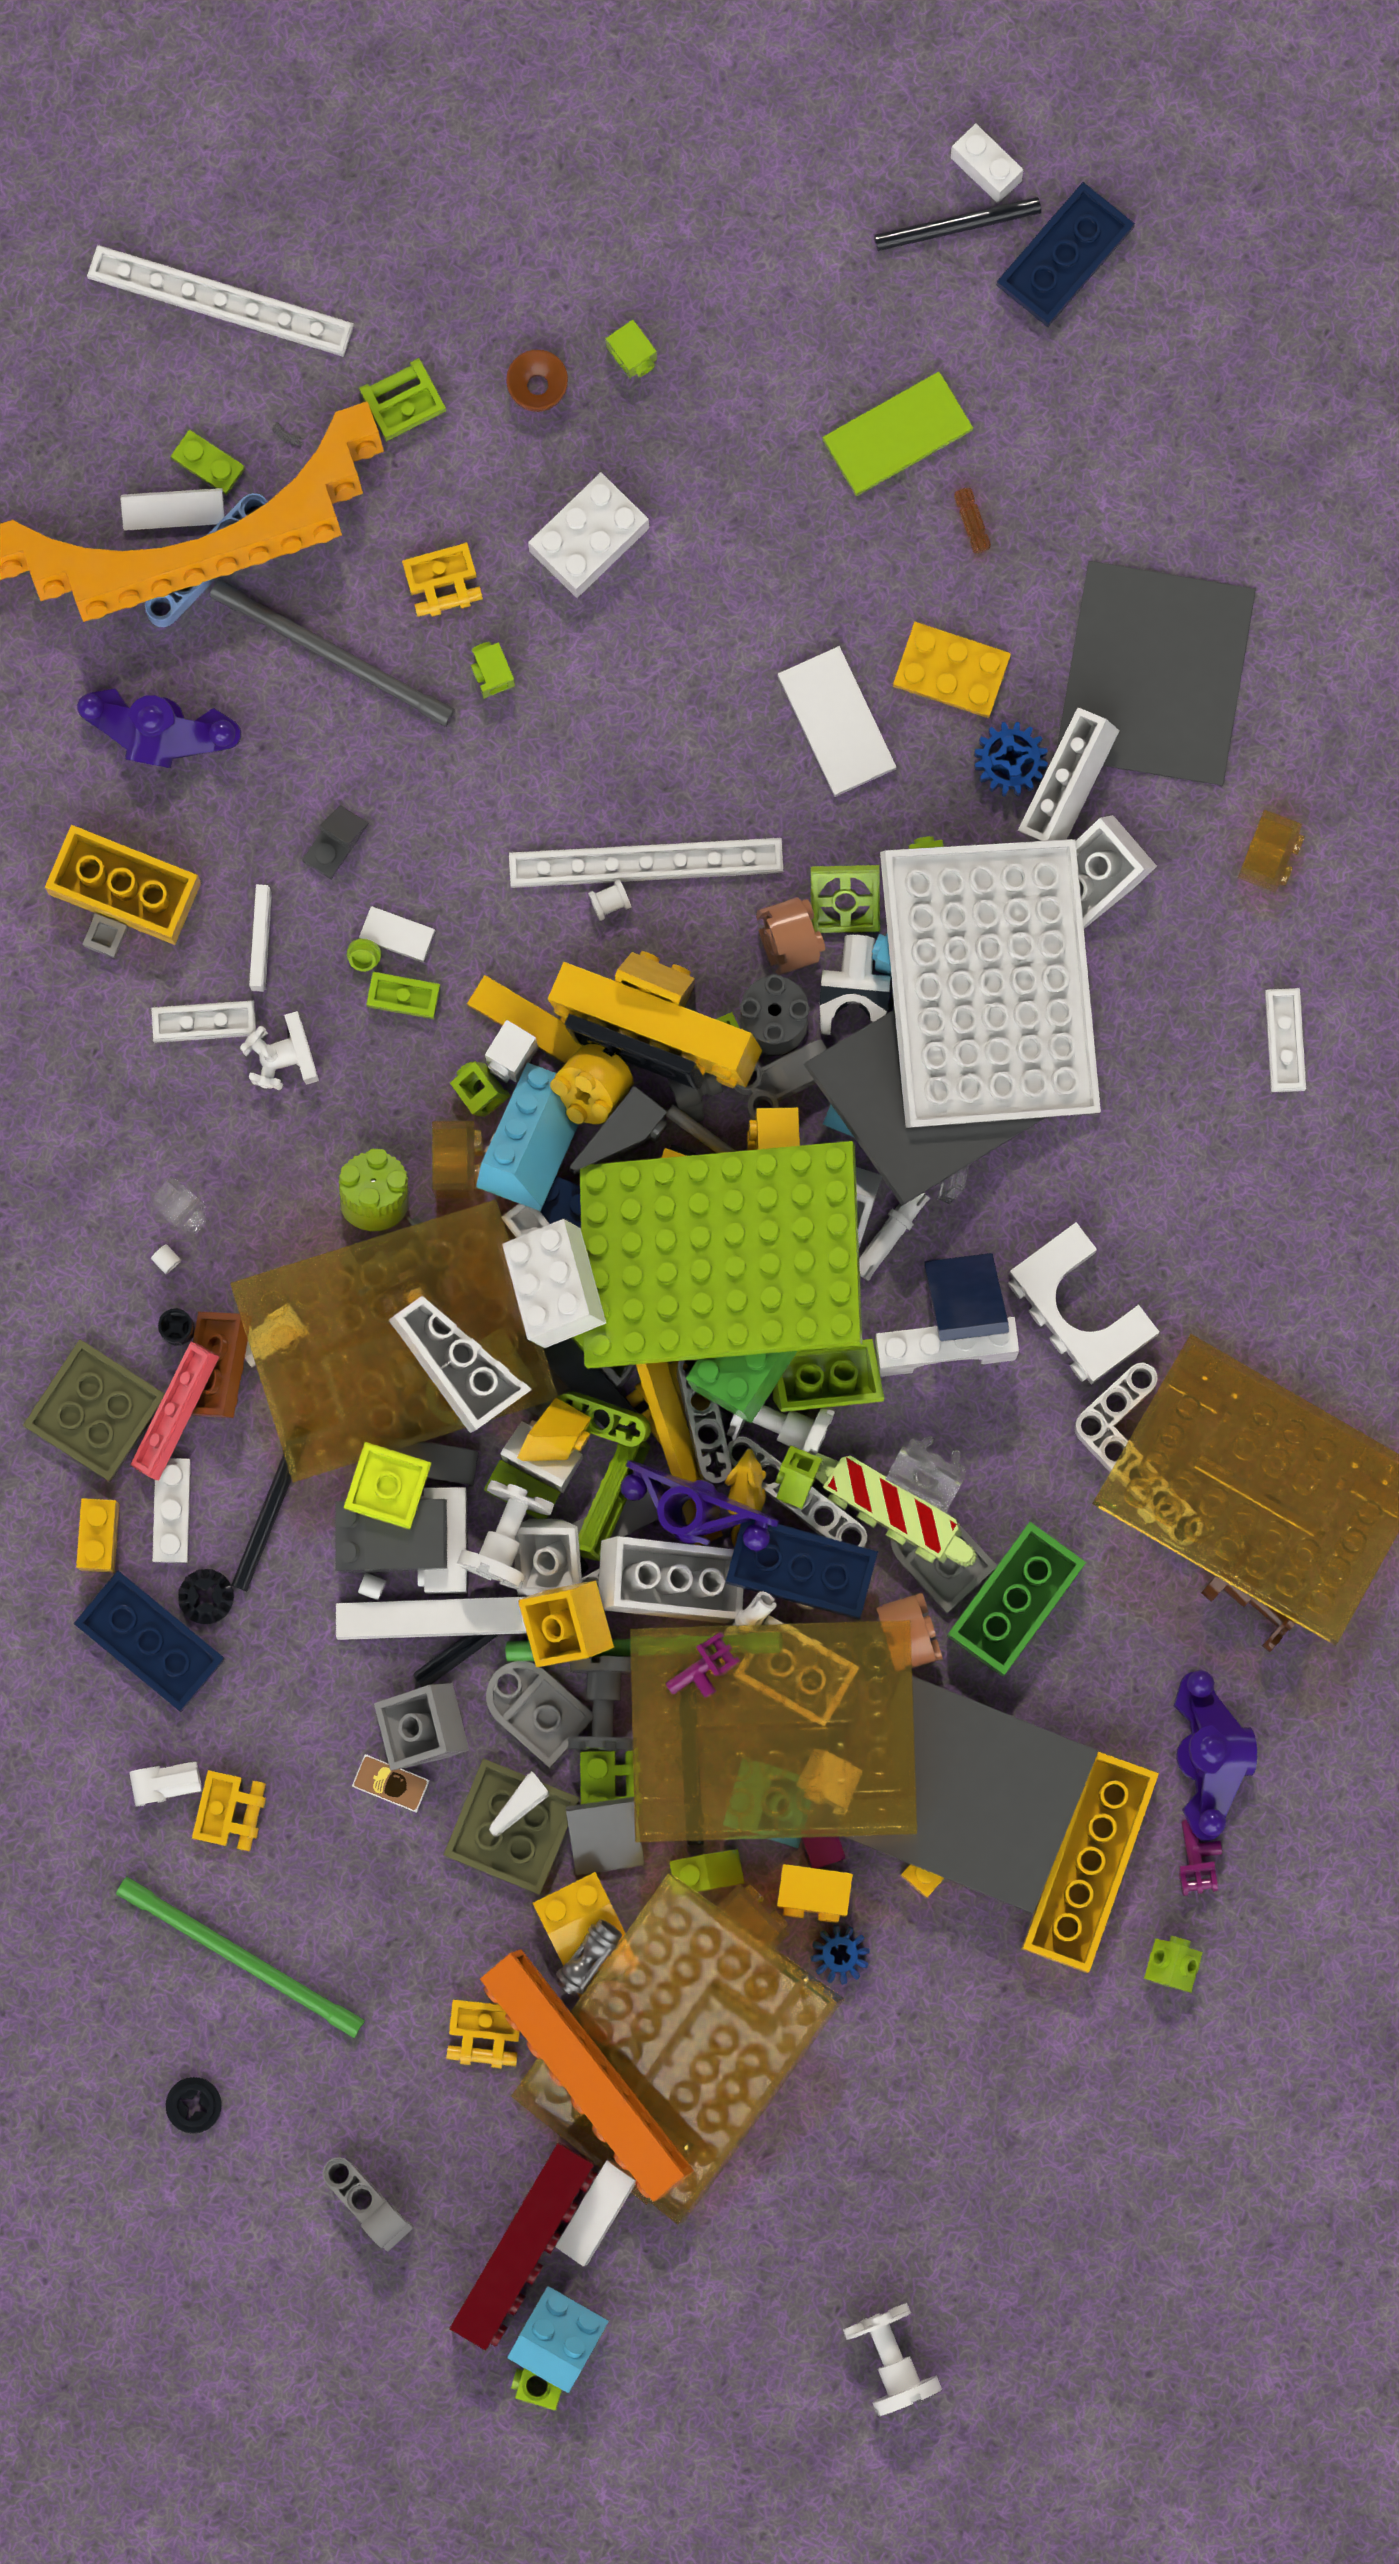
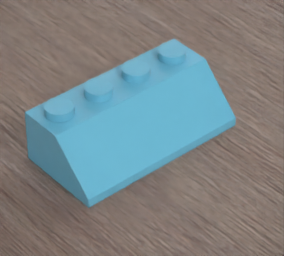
M528 1062L526 1063L481 1163L476 1184L477 1188L541 1211L579 1124L569 1120L566 1115L567 1108L560 1096L555 1094L550 1087V1083L557 1073Z

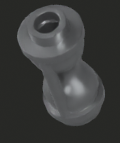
M600 1919L596 1925L592 1924L589 1927V1932L569 1962L556 1973L560 1980L558 1985L570 1995L574 1996L576 1993L585 1994L588 1990L587 1986L606 1958L620 1946L619 1940L622 1934L605 1920Z

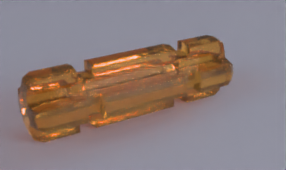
M967 487L956 491L954 498L957 507H961L960 515L967 536H971L970 544L973 552L978 554L989 550L991 543L988 535L984 534L985 526L978 506L973 503L975 502V497L972 489Z

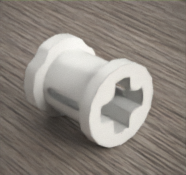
M620 880L614 881L613 886L595 893L591 891L588 893L600 921L605 919V915L623 907L625 909L631 908L630 901Z

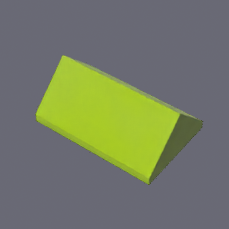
M873 1339L862 1340L863 1345L797 1351L772 1390L773 1401L781 1412L884 1401Z

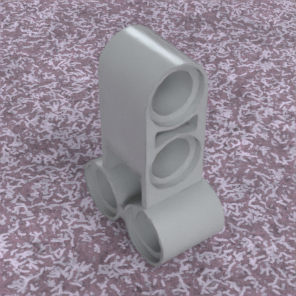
M821 1039L762 1068L756 1064L753 1072L756 1074L757 1080L752 1085L745 1088L736 1084L735 1090L743 1095H751L748 1100L747 1109L751 1120H755L756 1113L753 1106L756 1102L766 1100L770 1102L773 1108H778V1102L816 1083L805 1068L804 1063L827 1050Z
M340 2157L332 2158L325 2164L322 2172L325 2183L362 2223L360 2226L380 2248H384L389 2252L414 2228L410 2222L403 2218L398 2212L399 2210L381 2195L354 2164ZM346 2166L349 2170L347 2180L341 2184H336L333 2177L334 2172L339 2167ZM363 2192H370L372 2195L370 2206L363 2210L358 2209L356 2202L359 2195Z

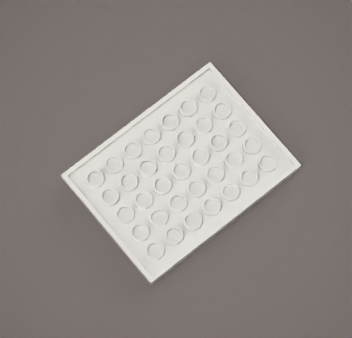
M1075 839L885 850L880 852L905 1127L913 1128L1101 1113Z

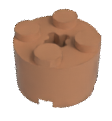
M796 897L757 910V920L763 919L765 927L759 929L760 938L771 966L776 964L779 966L775 971L777 975L819 962L820 952L825 951V943L820 931H814L811 919L814 918V913L808 899L801 901Z
M923 1593L876 1607L896 1672L906 1671L943 1659L937 1639L930 1641V1638L936 1636L931 1617H923L922 1615L928 1612Z

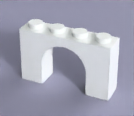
M1075 1222L1010 1270L1009 1276L1012 1280L1008 1282V1285L1019 1299L1025 1296L1032 1305V1308L1028 1311L1040 1327L1046 1324L1053 1333L1049 1339L1060 1354H1063L1065 1351L1074 1361L1070 1367L1080 1381L1083 1382L1087 1379L1092 1385L1157 1337L1159 1331L1139 1305L1109 1327L1095 1332L1078 1330L1062 1318L1056 1305L1058 1284L1068 1273L1093 1256L1097 1251L1093 1243L1077 1222Z
M1007 1317L1009 1333L942 1342L939 1340L937 1326L877 1333L874 1345L880 1377L913 1373V1370L920 1366L955 1360L979 1359L981 1364L1014 1361L1019 1353L1015 1317Z

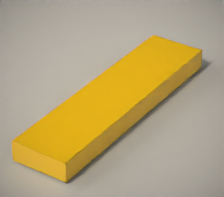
M484 975L467 1002L469 1007L501 1026L508 1020L536 1037L539 1049L564 1064L583 1046L575 1043L566 1029L565 1023Z

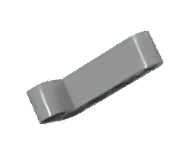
M698 1359L679 1361L677 1366V1379L699 1477L701 1480L719 1487L725 1483L728 1474L731 1472V1461L718 1404L709 1400L710 1406L703 1411L696 1410L692 1406L691 1398L699 1393L694 1391L687 1382L686 1377L688 1375L684 1372L683 1365L688 1361L697 1362ZM703 1428L713 1429L717 1435V1440L712 1444H704L700 1441L698 1432ZM720 1449L721 1453L716 1452L714 1458L716 1466L723 1467L724 1469L720 1472L719 1478H715L712 1472L707 1473L706 1470L711 1465L710 1453Z

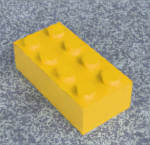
M71 825L46 882L45 889L53 897L175 945L197 895L201 881L198 875Z

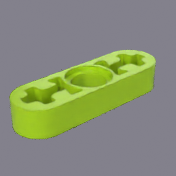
M569 1391L557 1397L565 1403L572 1400V1407L581 1411L589 1405L585 1414L592 1419L586 1431L591 1434L629 1447L645 1442L650 1436V1423L645 1416L578 1392ZM601 1409L608 1413L610 1423L607 1428H600L595 1424L593 1417L596 1410ZM635 1422L636 1429L640 1431V1434L632 1438L630 1437L631 1431L629 1429L621 1427L616 1429V1433L614 1430L618 1423L628 1426Z

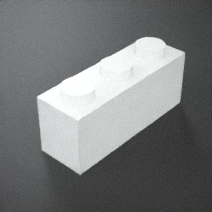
M466 1487L424 1488V1496H421L420 1499H447V1569L418 1570V1586H424L425 1594H467V1570L457 1564L461 1551L467 1550Z

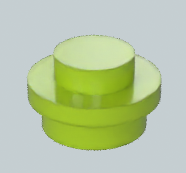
M357 939L349 944L347 958L354 969L365 972L373 969L379 963L381 950L371 940Z

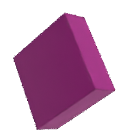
M835 1825L802 1837L812 1868L818 1869L846 1859Z

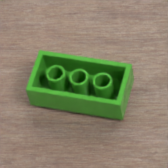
M797 1351L698 1359L686 1380L694 1391L751 1424Z
M1029 1522L950 1630L947 1637L998 1675L1004 1677L1086 1562L1036 1525Z

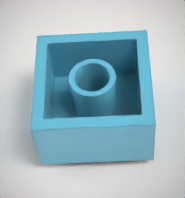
M547 2286L507 2358L569 2394L609 2321Z

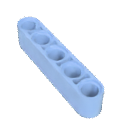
M252 493L246 495L209 534L238 522L247 516L246 513L249 508L253 506L261 507L268 503V501L260 494ZM216 578L193 586L186 592L178 590L165 597H157L146 601L145 609L149 620L157 627L170 626ZM159 603H167L171 606L169 612L164 616L153 614L154 607Z

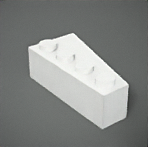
M423 1296L389 1319L390 1323L470 1433L480 1428L532 1390L527 1384L515 1377L500 1361L495 1360L481 1348L482 1346L473 1338H470L461 1331L454 1322Z

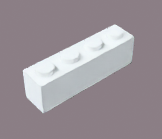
M1077 708L1018 829L1020 833L1033 842L1067 840L1120 730L1107 719Z

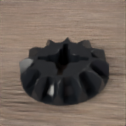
M213 1569L196 1570L185 1577L178 1590L179 1606L185 1616L193 1622L213 1624L222 1620L231 1610L234 1600L233 1588L229 1580L218 1571ZM216 1584L217 1586L213 1589L214 1592L211 1596L217 1606L214 1607L212 1604L209 1605L204 1602L195 1608L194 1606L198 1603L197 1601L200 1596L194 1587L197 1585L199 1588L208 1590Z
M199 2077L182 2079L171 2088L167 2095V2116L170 2122L183 2132L191 2134L204 2132L210 2129L220 2117L222 2107L220 2094L217 2088L206 2079ZM201 2091L199 2103L208 2112L195 2111L190 2116V2119L187 2120L189 2107L184 2105L180 2098L193 2099Z

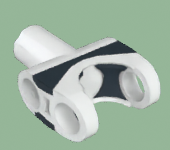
M864 935L844 936L841 972L822 970L819 1002L821 1034L830 1035L832 1018L841 1009L847 1007L848 1003L860 1004L859 1008L863 1009L873 1022L887 1014L891 976L872 975V950L875 945V938Z

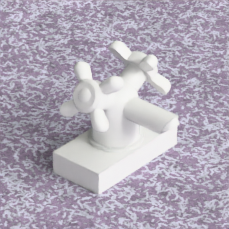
M298 1011L284 1015L290 1033L288 1039L268 1045L263 1040L268 1033L263 1026H259L256 1032L250 1034L245 1043L240 1046L245 1056L254 1050L259 1055V1061L263 1066L261 1075L249 1074L252 1084L265 1089L275 1088L280 1090L283 1087V1083H281L280 1079L274 1078L275 1071L295 1064L300 1067L306 1085L319 1081Z

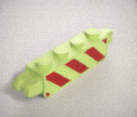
M820 1453L815 1454V1456L822 1458L815 1478L824 1485L823 1488L830 1494L828 1499L843 1510L850 1506L859 1512L856 1517L865 1524L874 1528L878 1523L888 1529L885 1534L887 1537L902 1546L906 1541L917 1547L914 1553L930 1563L937 1559L944 1564L947 1558L957 1564H961L965 1568L967 1566L970 1568L971 1565L973 1566L976 1563V1551L973 1550V1547H970V1544L967 1545L965 1541L960 1539L962 1532L960 1524L957 1523L956 1519L852 1456L842 1457L837 1461Z

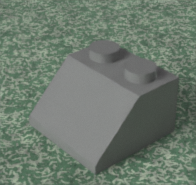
M453 1683L430 1684L374 1703L391 1771L442 1760L469 1751Z

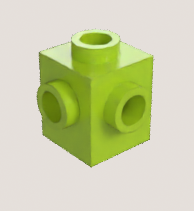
M1171 1936L1169 1942L1155 1938L1144 1979L1191 1993L1203 1952L1189 1948L1191 1941L1176 1936Z

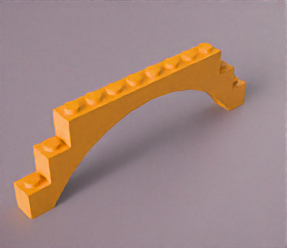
M368 401L336 411L318 449L299 474L268 503L232 525L199 539L162 548L116 551L84 548L50 539L15 520H10L0 524V580L16 577L20 573L30 571L40 601L57 598L62 594L72 591L81 618L85 622L91 619L102 618L106 614L124 608H132L139 603L157 597H165L172 592L190 586H197L205 581L230 575L235 571L253 565H260L268 560L286 554H293L303 548L318 543H326L333 538L342 536L332 504L347 501L363 494L353 462L369 459L376 454L384 452Z

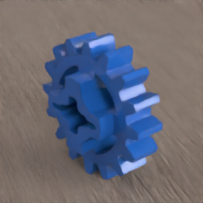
M1002 722L1001 731L999 732L993 727L989 728L990 739L980 737L979 744L984 749H975L974 756L982 760L976 762L974 768L978 771H984L979 779L981 783L988 780L991 781L989 791L993 792L997 787L1002 788V796L1006 797L1008 790L1013 789L1018 797L1021 794V787H1025L1031 792L1034 788L1032 780L1042 781L1043 775L1038 770L1047 769L1048 762L1040 758L1045 757L1048 751L1047 748H1038L1043 738L1038 736L1033 739L1031 737L1032 727H1028L1023 732L1020 731V722H1016L1013 729H1008L1006 722ZM1014 739L1024 742L1027 747H1022ZM1000 741L1001 748L999 751L988 756L991 748ZM1012 752L1013 757H1019L1016 760V765H1010L1008 760L1003 761L1006 758V753ZM1034 762L1030 772L1022 778L1021 770L1024 765ZM994 771L1002 772L1008 777V780L998 777Z

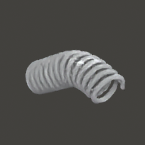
M278 422L273 424L275 426L272 428V431L277 436L279 435L282 441L286 437L285 442L287 441L288 444L289 441L292 444L293 440V445L294 441L295 445H299L300 435L294 436L289 434Z

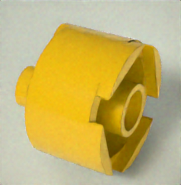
M587 1044L580 1047L558 1071L550 1083L552 1091L560 1096L567 1108V1117L575 1124H582L583 1122L601 1124L606 1122L633 1086V1077L627 1064L617 1054L611 1057L603 1052L605 1047L597 1044Z

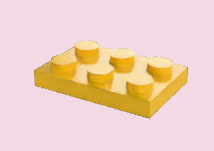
M914 621L893 682V687L990 718L1011 653Z

